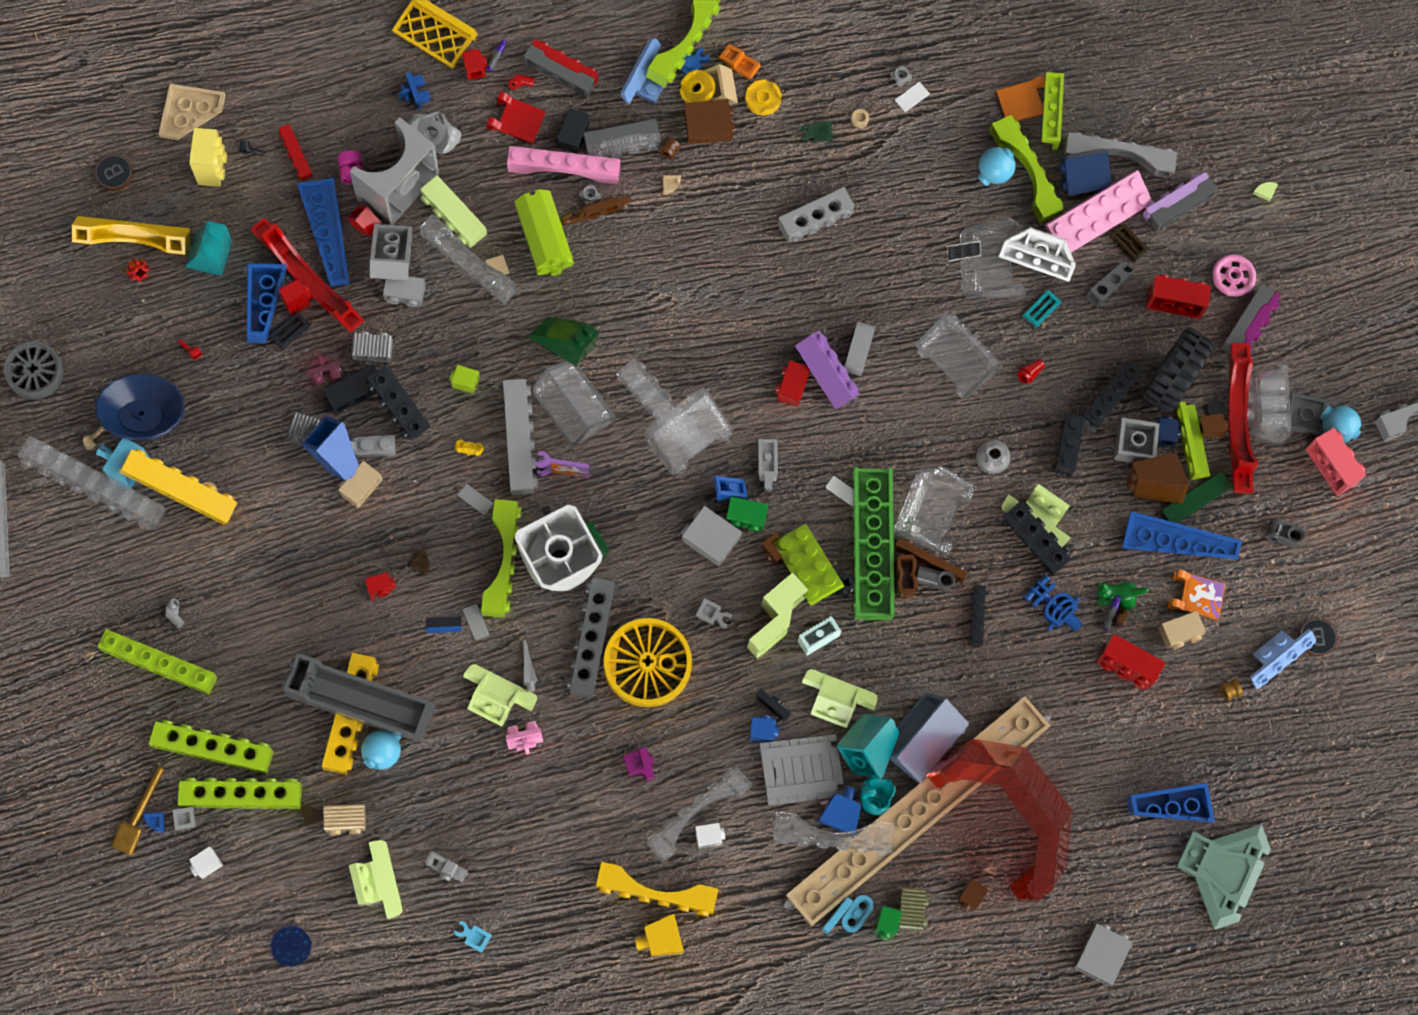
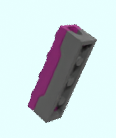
M1261 284L1221 349L1230 354L1231 343H1249L1251 352L1253 348L1251 346L1252 341L1257 342L1262 332L1259 330L1262 325L1266 327L1271 320L1269 314L1271 311L1275 313L1279 307L1280 302L1278 300L1281 295Z

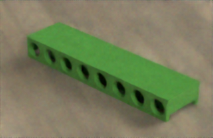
M854 467L853 470L854 620H893L894 617L893 468L858 469V467Z

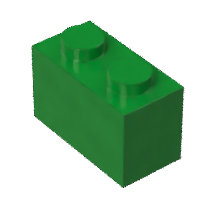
M731 497L726 521L736 528L746 527L752 532L763 531L769 504Z
M882 906L877 915L873 934H877V938L888 941L893 939L897 935L902 911Z

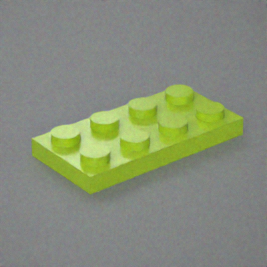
M806 523L773 542L775 548L782 555V560L790 573H794L808 589L804 596L810 606L844 587Z

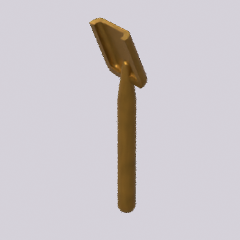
M163 767L156 768L132 815L130 823L126 821L120 822L111 847L133 855L142 833V829L135 825L139 821L164 772Z

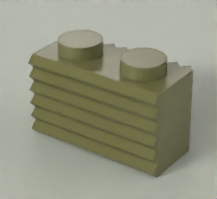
M903 887L900 889L899 911H902L898 927L899 930L922 931L924 927H927L928 915H924L925 907H928L929 895H926V890Z

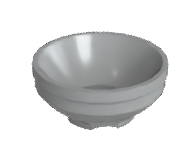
M988 440L978 448L976 462L984 472L999 474L1010 463V451L1004 443L998 440ZM990 450H998L1000 457L998 459L991 458L989 455Z

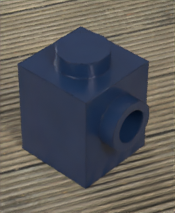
M1164 416L1157 421V423H1160L1157 445L1174 447L1178 442V438H1180L1181 426H1179V420L1173 419L1170 416Z

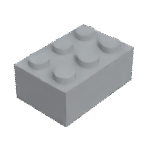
M374 224L370 255V278L408 280L412 247L411 226Z

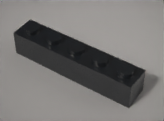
M974 585L972 587L969 646L973 647L983 646L986 586Z

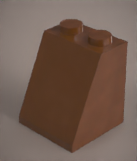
M1176 452L1132 462L1129 478L1126 480L1127 488L1129 491H1132L1134 497L1178 504L1184 502L1189 486Z

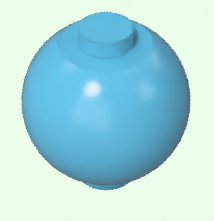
M993 147L986 150L979 160L980 174L977 176L978 179L986 186L990 183L1002 184L1008 181L1015 171L1013 152L1008 148L1003 149L1001 147Z
M1328 405L1319 417L1323 420L1322 427L1324 433L1335 428L1343 436L1344 443L1349 442L1351 439L1355 441L1361 433L1359 430L1361 419L1358 413L1348 406L1331 408Z
M376 730L368 734L361 745V755L364 764L370 769L378 770L393 766L400 757L401 746L399 740L401 736L384 730Z

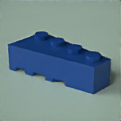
M248 263L247 343L267 342L280 296L278 289L283 286L286 275V264Z
M1208 783L1126 796L1129 816L1215 822Z

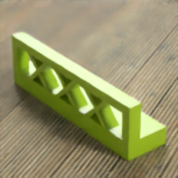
M1046 72L1041 142L1052 143V149L1057 150L1061 141L1064 74Z
M1180 402L1175 408L1177 420H1179V426H1181V440L1190 481L1209 478L1210 472L1195 404L1186 405V402Z

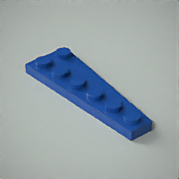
M334 178L297 183L331 287L349 285Z
M1131 511L1121 548L1236 560L1239 556L1242 540Z

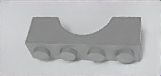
M1418 400L1414 401L1410 406L1403 404L1397 407L1396 411L1390 412V410L1379 414L1380 417L1375 423L1384 442L1401 436L1407 430L1408 418L1418 415Z

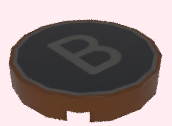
M111 154L99 160L95 167L97 182L102 188L111 191L124 189L130 184L133 176L130 162L121 155Z
M1314 618L1308 620L1300 628L1298 637L1310 629L1316 639L1312 647L1306 650L1309 655L1316 657L1325 656L1335 648L1337 633L1330 622Z

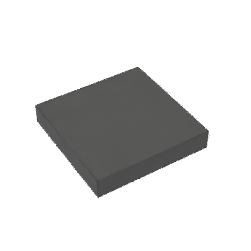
M1291 392L1284 429L1317 437L1323 434V420L1319 417L1327 408L1328 400Z

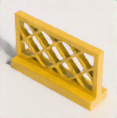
M412 0L392 29L393 33L451 69H454L462 57V53L466 51L471 41H474L478 36L475 29L428 0ZM413 7L419 10L421 17L410 19L409 13ZM432 18L435 20L436 26L425 28L424 19ZM421 20L423 29L413 31L411 22ZM409 23L410 32L402 33L398 31L402 24ZM445 27L450 29L451 35L440 37L439 29ZM437 30L438 38L428 40L426 32ZM424 32L426 41L416 42L414 35ZM463 37L466 41L462 46L456 47L454 38ZM452 39L453 48L443 50L441 41ZM439 42L441 50L432 52L429 44ZM454 51L455 58L450 63L445 60L444 53Z

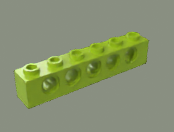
M107 629L97 646L106 654L207 695H210L218 678L211 671Z
M155 721L149 745L152 748L263 774L268 773L274 752L269 748V744L258 742L255 745L245 738L234 740L231 739L230 735L219 733V736L212 735V731L206 729L195 731L189 725L181 724L178 727L174 726L171 721ZM178 733V738L175 741H169L170 734ZM197 737V743L194 746H189V739ZM214 741L217 743L214 750H207L210 742ZM230 746H235V753L232 755H227V748ZM248 751H255L254 758L246 759Z
M185 778V781H179L178 806L181 808L301 809L302 785L300 782H297V779H285V782H277V779H265V782H257V779L248 778L245 779V782H237V779L226 778L224 782L217 781L215 778H205V781H197L196 778ZM204 788L205 794L202 797H196V791ZM241 788L245 789V795L237 798L236 791ZM218 789H225L223 797H216ZM259 789H265V795L262 798H257L255 795ZM279 789L285 790V795L282 798H276L275 796Z

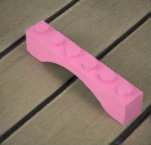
M509 146L507 168L508 172L522 174L534 172L569 173L583 176L599 183L618 185L620 159Z

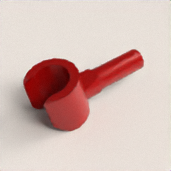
M181 339L178 341L193 359L202 356L198 346L191 349Z

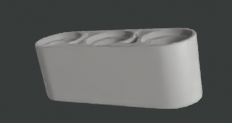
M857 322L845 363L848 373L862 376L876 326Z

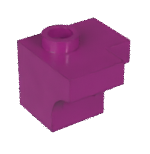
M647 747L623 755L629 777L640 775L647 782L655 779L652 769L654 760L652 754L648 753Z

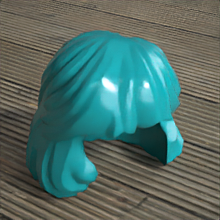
M870 777L863 782L860 801L865 811L872 815H880L889 809L891 798L894 797L896 792V786L893 785L892 780Z

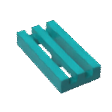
M1047 290L1022 317L1026 318L1030 324L1032 323L1034 328H1037L1062 301ZM1049 296L1050 299L1031 317L1029 314ZM1053 301H1055L1056 303L1038 321H1036L1035 319Z

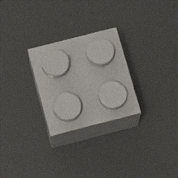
M1122 418L1117 426L1114 460L1132 463L1156 457L1160 423Z

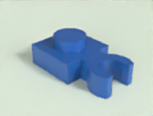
M699 48L695 56L691 54L685 57V63L680 70L684 76L693 70H701L702 65L700 63H707L709 61V55L705 57L700 56L704 52L703 48Z

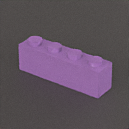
M820 331L813 333L795 345L835 410L860 395L857 385L851 381L846 368L840 364L837 354L830 348L826 337Z

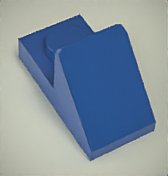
M721 476L713 477L718 503L728 498L731 499V497L747 498L744 479Z

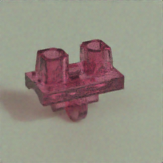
M321 352L317 353V359L311 360L313 366L321 364V366L307 371L308 376H311L315 385L325 382L322 372L329 370L332 380L342 377L340 360L325 365L324 362L331 360L330 355L322 357Z

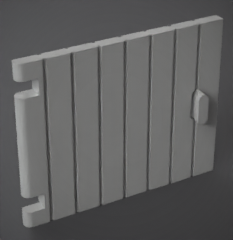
M836 734L759 744L768 806L830 799L835 793L843 795L844 790L838 791L837 785L844 784L839 749L837 746L831 747V742L837 741Z

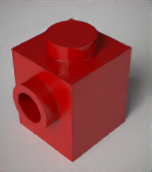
M469 49L463 52L462 57L467 80L486 77L484 66H487L485 55H481L480 49Z
M358 205L347 218L360 234L368 236L373 234L374 224L381 223L367 206Z

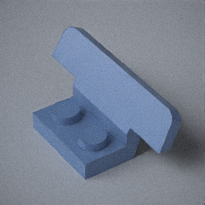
M656 38L648 40L621 90V97L628 104L631 103L634 95L656 104L664 89L661 85L646 78L648 67L661 47Z

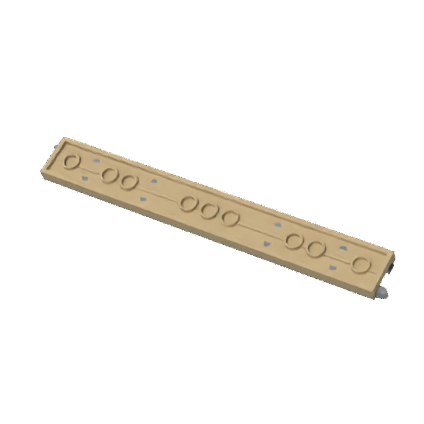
M1024 696L786 895L788 900L785 902L784 908H790L794 905L807 924L812 927L1051 726L1048 723L1050 716L1043 717Z

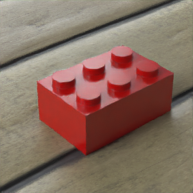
M1164 274L1156 275L1148 288L1145 309L1200 319L1209 306L1211 286L1206 285L1204 282H1189L1184 278L1174 279Z
M1113 634L1106 642L1096 661L1100 664L1101 668L1116 672L1119 678L1134 682V685L1141 690H1148L1156 683L1166 662L1116 634Z

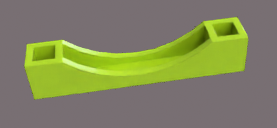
M693 0L691 7L692 27L688 35L675 48L656 55L648 67L646 78L664 88L669 82L672 83L676 77L675 72L677 69H682L685 57L691 55L694 50L693 45L701 40L703 36L702 31L704 28H709L712 16H716L720 11V0Z
M1012 115L992 123L989 131L997 146L1011 150L1028 171L1034 190L1032 210L1039 223L1042 224L1059 216L1063 210V203L1060 198L1056 197L1052 183L1048 182L1045 177V170L1042 166H1039L1037 156L1028 146L1027 137L1022 135L1018 121L1014 120Z
M499 499L494 501L492 518L502 538L504 553L502 565L496 579L483 592L482 616L505 618L506 612H510L511 601H507L508 594H512L513 582H510V575H514L515 571L512 557L517 554V545H514L517 530H519V526H516L517 519H521L522 508H518V501Z

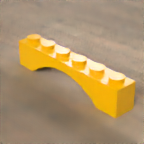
M77 216L72 224V242L84 244L133 242L149 245L166 253L185 255L190 247V228Z
M601 862L596 888H600L599 892L611 894V891L619 893L620 897L628 899L631 896L639 897L638 901L650 903V900L658 902L659 906L667 908L670 905L678 906L677 910L689 912V909L697 911L698 915L706 917L709 914L713 915L719 890L718 888L699 884L679 892L655 891L637 883L621 866Z

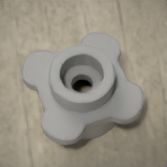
M904 66L898 67L890 74L891 78L896 81V85L900 87L905 82L912 80V75L909 74L908 69Z
M588 185L579 192V197L583 198L587 205L600 200L601 193L597 192L594 185Z

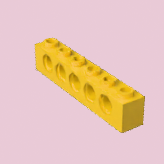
M352 653L347 673L357 676L358 673L364 672L367 674L365 679L372 681L373 675H377L379 664H376L377 661L374 657ZM335 714L322 763L323 770L347 775L348 770L351 771L354 759L351 758L352 753L357 750L359 740L356 739L357 734L362 732L364 723ZM344 729L351 730L349 737L341 736ZM339 748H345L346 754L339 757L336 755V751Z

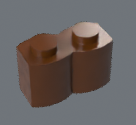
M900 555L896 562L895 574L898 578L896 593L899 598H913L917 590L918 583L914 574L917 563L914 555Z

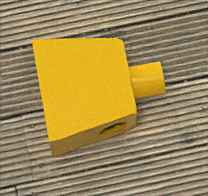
M674 914L644 927L646 936L635 939L637 951L649 948L651 956L684 953Z

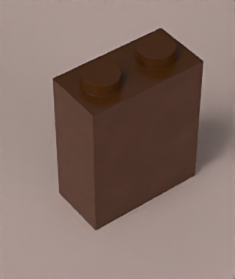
M728 99L684 104L688 145L732 141V135L736 131L735 123H731L733 106H729Z

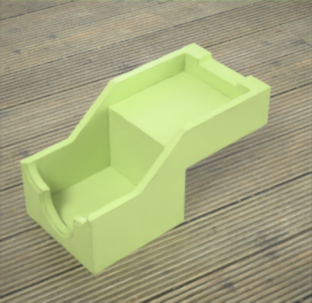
M791 573L763 597L761 607L773 620L749 639L747 648L757 659L787 635L792 610L805 599L803 594L808 589L794 573Z

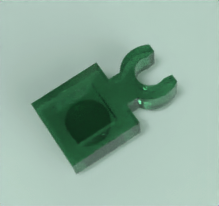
M831 121L813 122V127L808 125L800 127V131L808 133L801 135V140L803 141L809 140L811 137H814V142L833 141Z

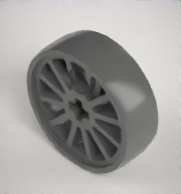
M30 341L16 346L8 354L4 363V377L13 392L26 399L39 400L50 396L59 388L63 380L64 367L61 358L52 347L42 342ZM35 352L34 359L32 360L30 353ZM40 353H45V354L39 359ZM27 354L28 361L24 360L22 356ZM49 357L54 359L53 361L44 363ZM56 366L55 371L45 370L46 368ZM23 368L22 375L17 376L15 372ZM44 374L53 376L52 380L48 381ZM41 379L47 384L42 388H40L38 382ZM27 380L25 389L20 388V386ZM32 381L36 384V390H30Z

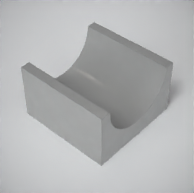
M400 117L395 121L400 153L403 155L399 162L392 168L382 172H366L355 166L350 171L357 201L363 206H367L373 214L388 225H393L421 195L420 189L439 175L435 144Z

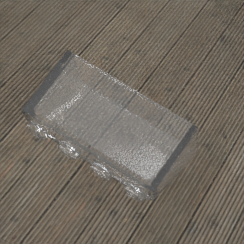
M564 361L546 368L533 386L535 397L572 446L584 442L616 419L613 411L579 365L575 366L568 361Z

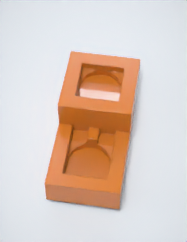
M730 44L719 56V60L749 80L753 78L761 67L760 62L746 56L743 50Z

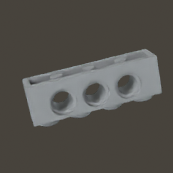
M845 187L779 217L778 226L787 243L791 241L796 242L808 233H816L825 225L826 227L833 225L840 218L846 219L850 217L855 205ZM829 207H836L838 210L831 211ZM818 214L821 218L815 219L812 215ZM803 222L805 226L800 227L796 223Z

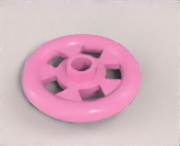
M1234 254L1227 255L1215 263L1212 279L1219 291L1228 296L1238 297L1252 290L1256 282V271L1252 263L1245 257ZM1232 262L1239 263V267H1232ZM1222 266L1227 268L1225 275L1220 273ZM1242 271H1248L1249 277L1244 278ZM1231 274L1236 275L1237 278H1232ZM1224 279L1231 284L1229 287L1222 283ZM1242 282L1244 287L1238 289L1236 285Z

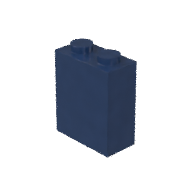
M1097 149L1060 156V162L1058 163L1059 172L1062 173L1060 186L1061 190L1068 196L1103 190L1111 185L1109 158L1106 150Z

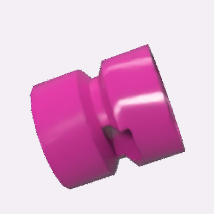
M350 150L342 152L337 156L338 165L341 169V182L344 184H353L350 171L354 166L364 171L361 153Z

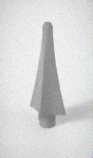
M523 640V686H527V692H534L537 678L530 659L527 641Z

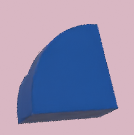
M164 812L143 813L146 824L152 830L165 833Z

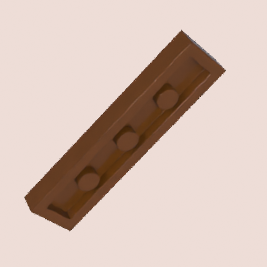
M898 539L894 550L904 555H914L916 561L941 572L949 571L954 575L955 581L963 584L968 572L962 566H954L914 546V543L908 539Z

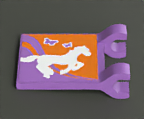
M543 451L538 452V457L545 459L539 460V462L536 461V467H545L543 471L537 470L538 476L544 477L549 473L589 479V464L553 459Z

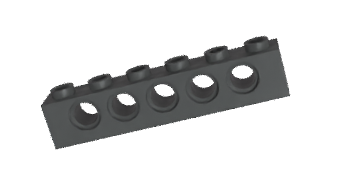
M592 578V583L587 584L586 594L589 595L588 602L584 601L582 613H585L584 621L580 620L578 632H581V637L576 639L575 650L578 651L577 657L573 658L571 663V669L574 670L573 677L569 676L567 688H570V694L588 698L594 697L615 591V582ZM599 596L604 601L601 604H596L593 602V599ZM592 615H597L600 617V620L597 623H592L589 618ZM588 634H594L596 639L590 642L585 637ZM589 652L593 657L590 660H584L582 655ZM581 671H586L589 676L586 679H580L578 674Z

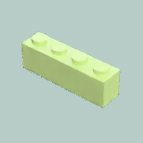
M438 175L420 189V198L424 204L430 205L433 208V213L439 219L442 218L446 222V227L458 235L457 238L463 245L466 244L471 248L487 235L486 227Z

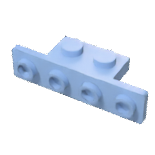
M1308 629L1296 640H1293L1282 630L1253 653L1254 658L1263 665L1250 676L1254 687L1259 689L1262 685H1265L1272 677L1280 673L1283 668L1296 660L1299 655L1311 648L1316 642L1313 632Z

